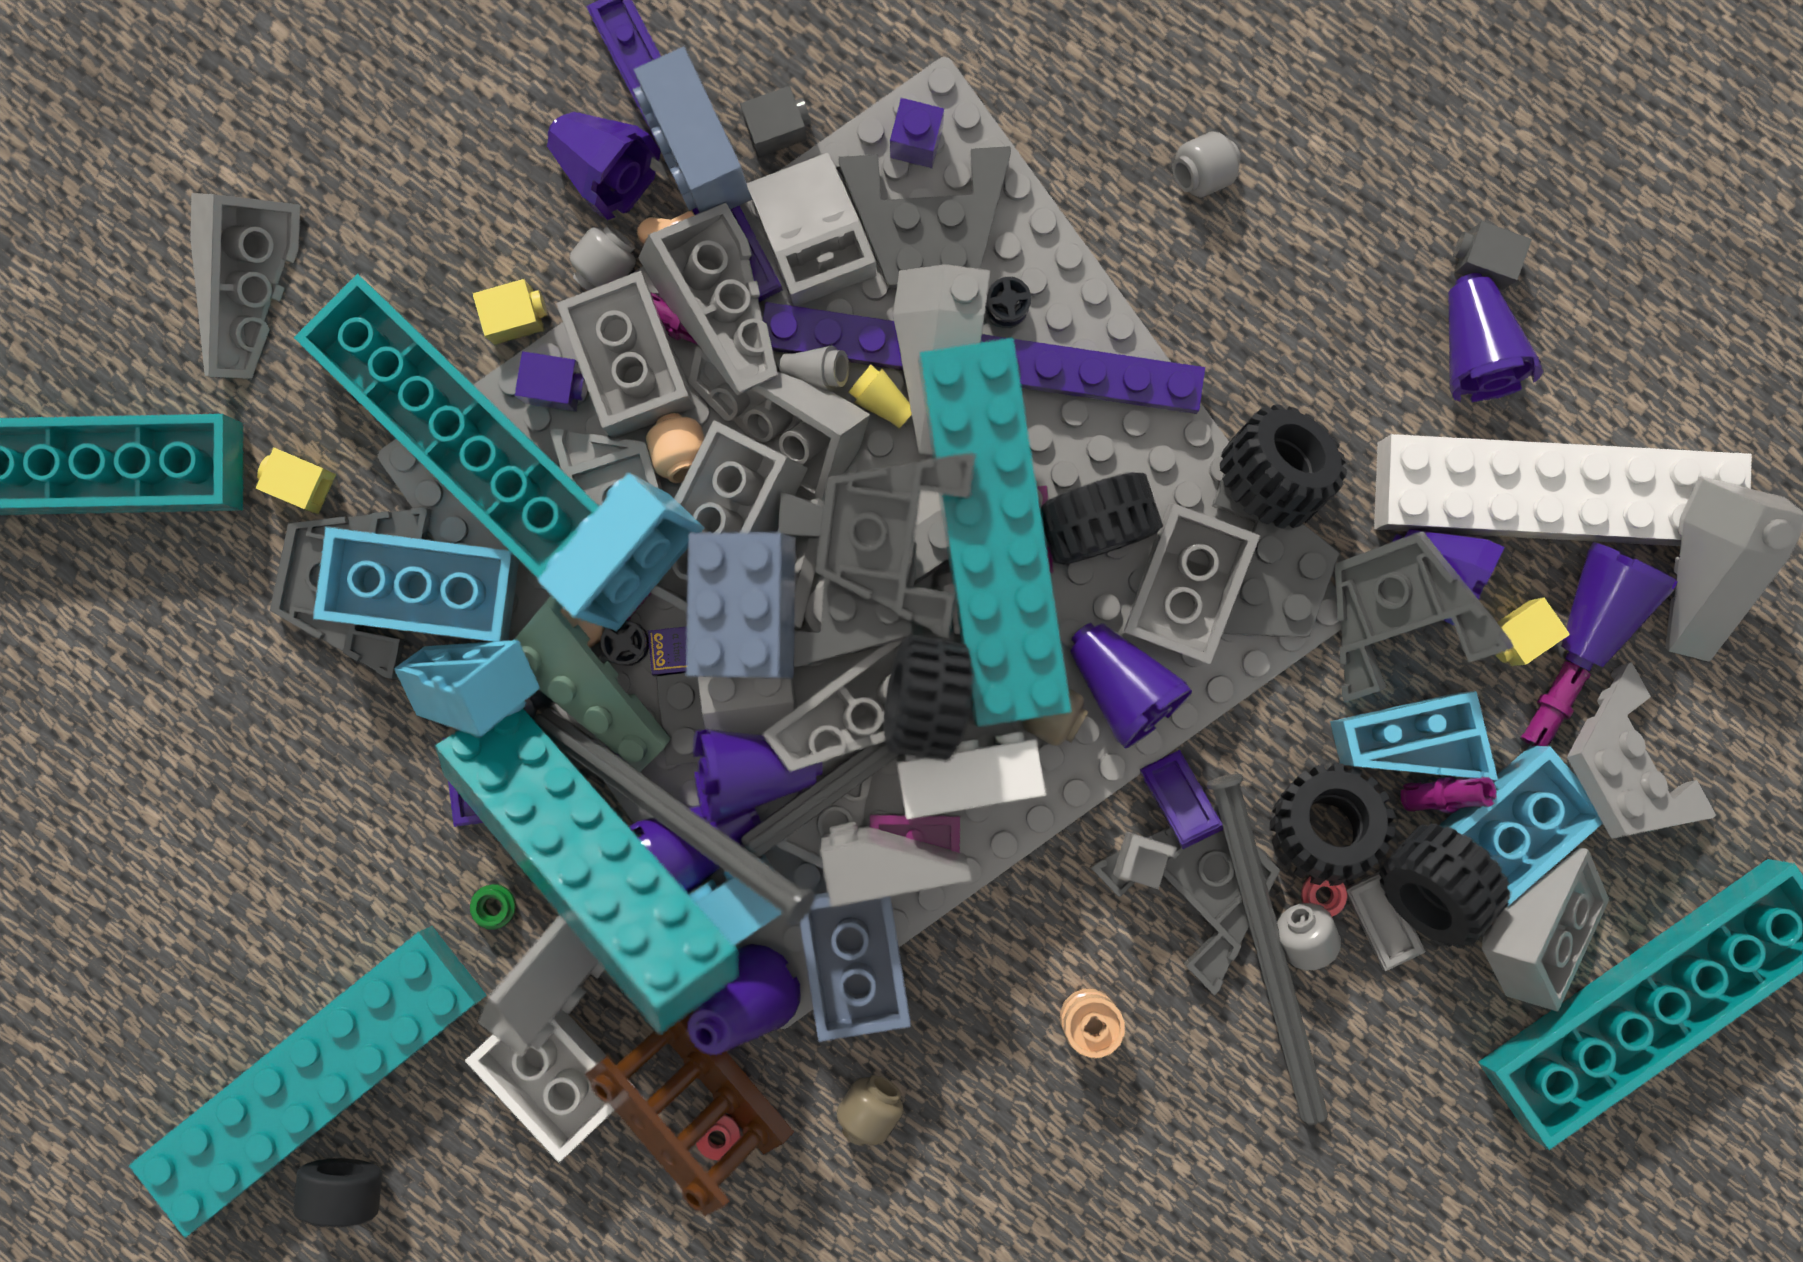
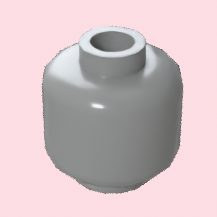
M1208 132L1181 145L1176 153L1172 168L1175 181L1183 191L1189 192L1196 197H1206L1235 182L1239 173L1240 151L1233 141H1230L1220 132Z
M607 225L604 229L600 227L590 228L569 255L570 262L576 270L573 278L578 284L589 291L628 276L636 265V259L632 253L635 246L627 237L610 225Z
M1300 903L1288 908L1279 917L1277 925L1280 942L1287 961L1295 968L1305 971L1318 970L1328 966L1336 959L1340 952L1341 938L1330 912L1323 906L1314 903Z

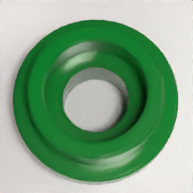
M490 884L480 888L473 895L470 902V913L473 920L479 926L490 930L499 929L507 925L514 917L516 911V901L509 889L498 884ZM490 898L497 899L501 904V911L497 915L490 914L487 911L486 904Z

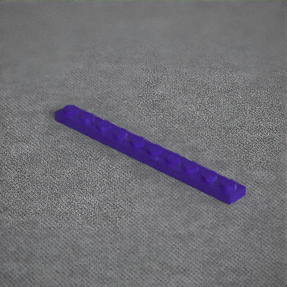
M770 302L765 303L763 322L767 324L772 351L795 354L834 346L837 350H843L847 354L850 363L903 370L894 321ZM982 334L980 343L1010 338ZM1013 339L1021 388L1192 414L1199 412L1205 367Z

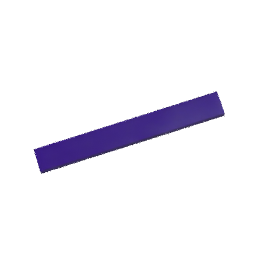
M598 0L586 6L650 129L633 92V89L641 86L634 69L661 57L632 0ZM737 206L731 209V212L749 242L751 251L749 261L753 279L757 281L760 296L758 301L761 302L783 291L741 207ZM697 208L692 210L694 215L699 214Z

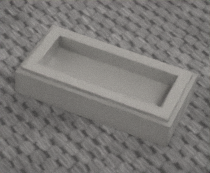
M1377 872L1346 887L1351 906L1382 970L1387 971L1426 951L1415 929L1400 917L1395 908L1388 902L1384 895L1386 892L1380 885L1379 880L1381 876Z

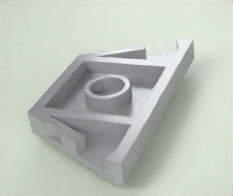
M558 428L550 430L560 468L599 506L607 499L610 488L628 473L663 490L659 476L654 471L646 442L613 439L597 434H581Z

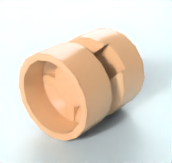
M1082 989L1072 993L1065 1000L1060 1011V1024L1070 1045L1078 1053L1090 1058H1101L1111 1054L1120 1046L1125 1035V1022L1120 1010L1105 993L1096 989Z

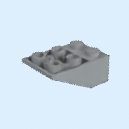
M829 152L747 183L752 201L793 306L805 304L877 276L876 261Z

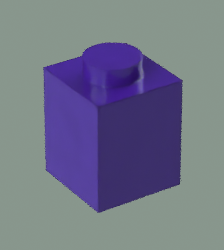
M901 98L890 137V158L933 168L943 130L945 108Z
M522 351L514 396L524 404L577 412L578 400L584 401L587 393V385L578 362L575 359Z

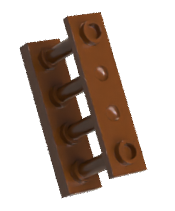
M691 1010L660 1034L655 1029L617 1065L606 1056L587 1071L585 1076L590 1080L591 1088L595 1095L601 1101L612 1106L683 1190L682 1195L687 1204L694 1210L700 1211L704 1216H707L723 1208L730 1201L719 1186L755 1148L766 1154L784 1144L794 1133V1130L726 1051L719 1054H708L695 1046L688 1031L689 1020L693 1014ZM669 1044L683 1059L684 1065L646 1101L628 1079L660 1049ZM696 1078L700 1079L713 1094V1101L676 1137L658 1115ZM726 1113L730 1114L741 1127L743 1135L706 1172L690 1154L689 1150Z

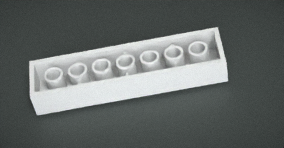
M1391 434L1379 441L1377 446L1374 530L1408 531L1412 529L1448 534L1681 546L1682 535L1678 532L1680 516L1699 476L1751 489L1752 454Z

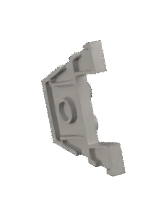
M1632 662L1615 668L1610 675L1614 679L1610 688L1602 690L1597 700L1600 707L1595 717L1586 720L1567 756L1611 839L1714 818L1716 814L1697 780L1683 783L1669 793L1664 775L1657 771L1646 751L1642 735L1635 731L1628 718L1629 713L1651 696Z

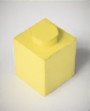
M525 279L473 293L484 336L493 345L544 331L541 317L548 316L543 296L540 290L533 291Z
M273 448L271 454L263 459L258 468L257 478L259 481L256 489L302 509L319 514L336 474Z
M1544 597L1529 600L1497 622L1511 639L1514 648L1495 655L1503 663L1509 662L1511 666L1526 665L1570 634Z

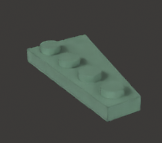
M551 596L514 639L520 642L540 687L539 690L638 772H641L665 748L671 738L635 694L628 695L618 683L617 677L619 674L608 661L602 663L587 645L590 638L579 625L573 627L560 612L563 606Z

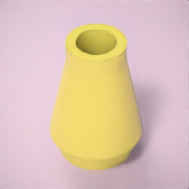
M870 365L848 391L856 399L855 404L893 423L897 428H901L912 415L908 400L883 369L878 371Z

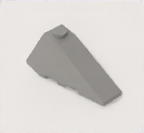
M191 193L190 240L205 376L252 379L269 333V327L264 322L272 299L280 301L284 291V287L278 285L286 261L294 263L299 250V204L216 194Z
M724 203L649 234L638 258L661 298L672 312L677 315L685 329L738 396L776 378L778 373L767 324L762 320L758 301L760 296L757 281L753 279L749 261L751 257L749 242L727 203Z
M944 264L899 271L893 319L918 451L921 455L932 456V449L918 365L919 354L923 351L981 342L990 270Z
M697 345L688 383L725 421L733 420L750 439L807 467L808 470L797 492L810 500L819 498L824 502L827 478L844 474L860 450L870 414L832 391L778 371L776 378L737 396L699 345Z
M1699 476L1680 516L1678 532L1682 535L1679 557H1675L1674 566L1678 583L1676 585L1675 597L1670 601L1665 648L1669 652L1710 662L1788 561L1803 532V511L1785 497Z
M913 630L912 635L918 636ZM904 639L881 646L762 733V736L789 772L885 741L884 710L888 682L894 658Z

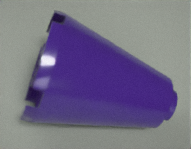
M1472 273L1459 278L1455 282V286L1448 292L1450 391L1454 400L1461 402V394H1472L1471 402L1496 399L1522 390L1520 381L1529 376H1532L1533 383L1540 379L1543 374L1541 361L1493 279L1482 277L1480 273Z
M1593 541L1586 555L1566 626L1570 635L1564 638L1561 643V647L1569 651L1565 659L1588 671L1591 670L1594 663L1604 667L1674 591L1678 581L1641 561L1633 560L1621 555L1619 551Z
M1088 623L1071 638L1075 645L1071 648L1070 654L1115 739L1125 749L1135 745L1153 732L1158 722L1165 716L1168 719L1192 694V690L1188 687L1187 682L1104 623L1096 627L1092 623Z
M712 729L696 730L694 734L693 757H701L698 761V771L694 772L701 813L703 817H707L706 821L708 823L720 821L814 786L816 776H821L823 773V761L789 772L762 735Z
M700 805L689 808L704 820H707V817H703ZM752 808L720 821L709 823L744 848L741 841L742 835L761 821L756 809ZM654 817L636 821V823L628 826L635 836L641 834L638 839L687 894H690L721 867Z
M756 944L745 945L736 950L738 976L700 1003L689 1020V1035L697 1048L708 1054H719L780 1029L795 1016L801 1002L800 983L797 976L793 979L786 967L788 961L783 955L767 946Z

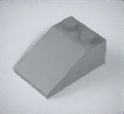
M641 271L556 303L601 426L613 439L652 425L666 414H680L696 408L678 358Z
M1173 503L1167 506L1162 519L1163 527L1158 531L1124 632L1211 664L1260 535Z
M698 677L705 729L762 735V733L797 709L793 678Z
M856 822L831 826L829 828L830 833L822 835L820 852L831 907L972 880L964 853H958L950 849L868 826L857 828Z
M1578 848L1507 906L1496 918L1494 925L1485 931L1482 940V950L1507 997L1559 1011L1609 902L1608 895L1588 849Z

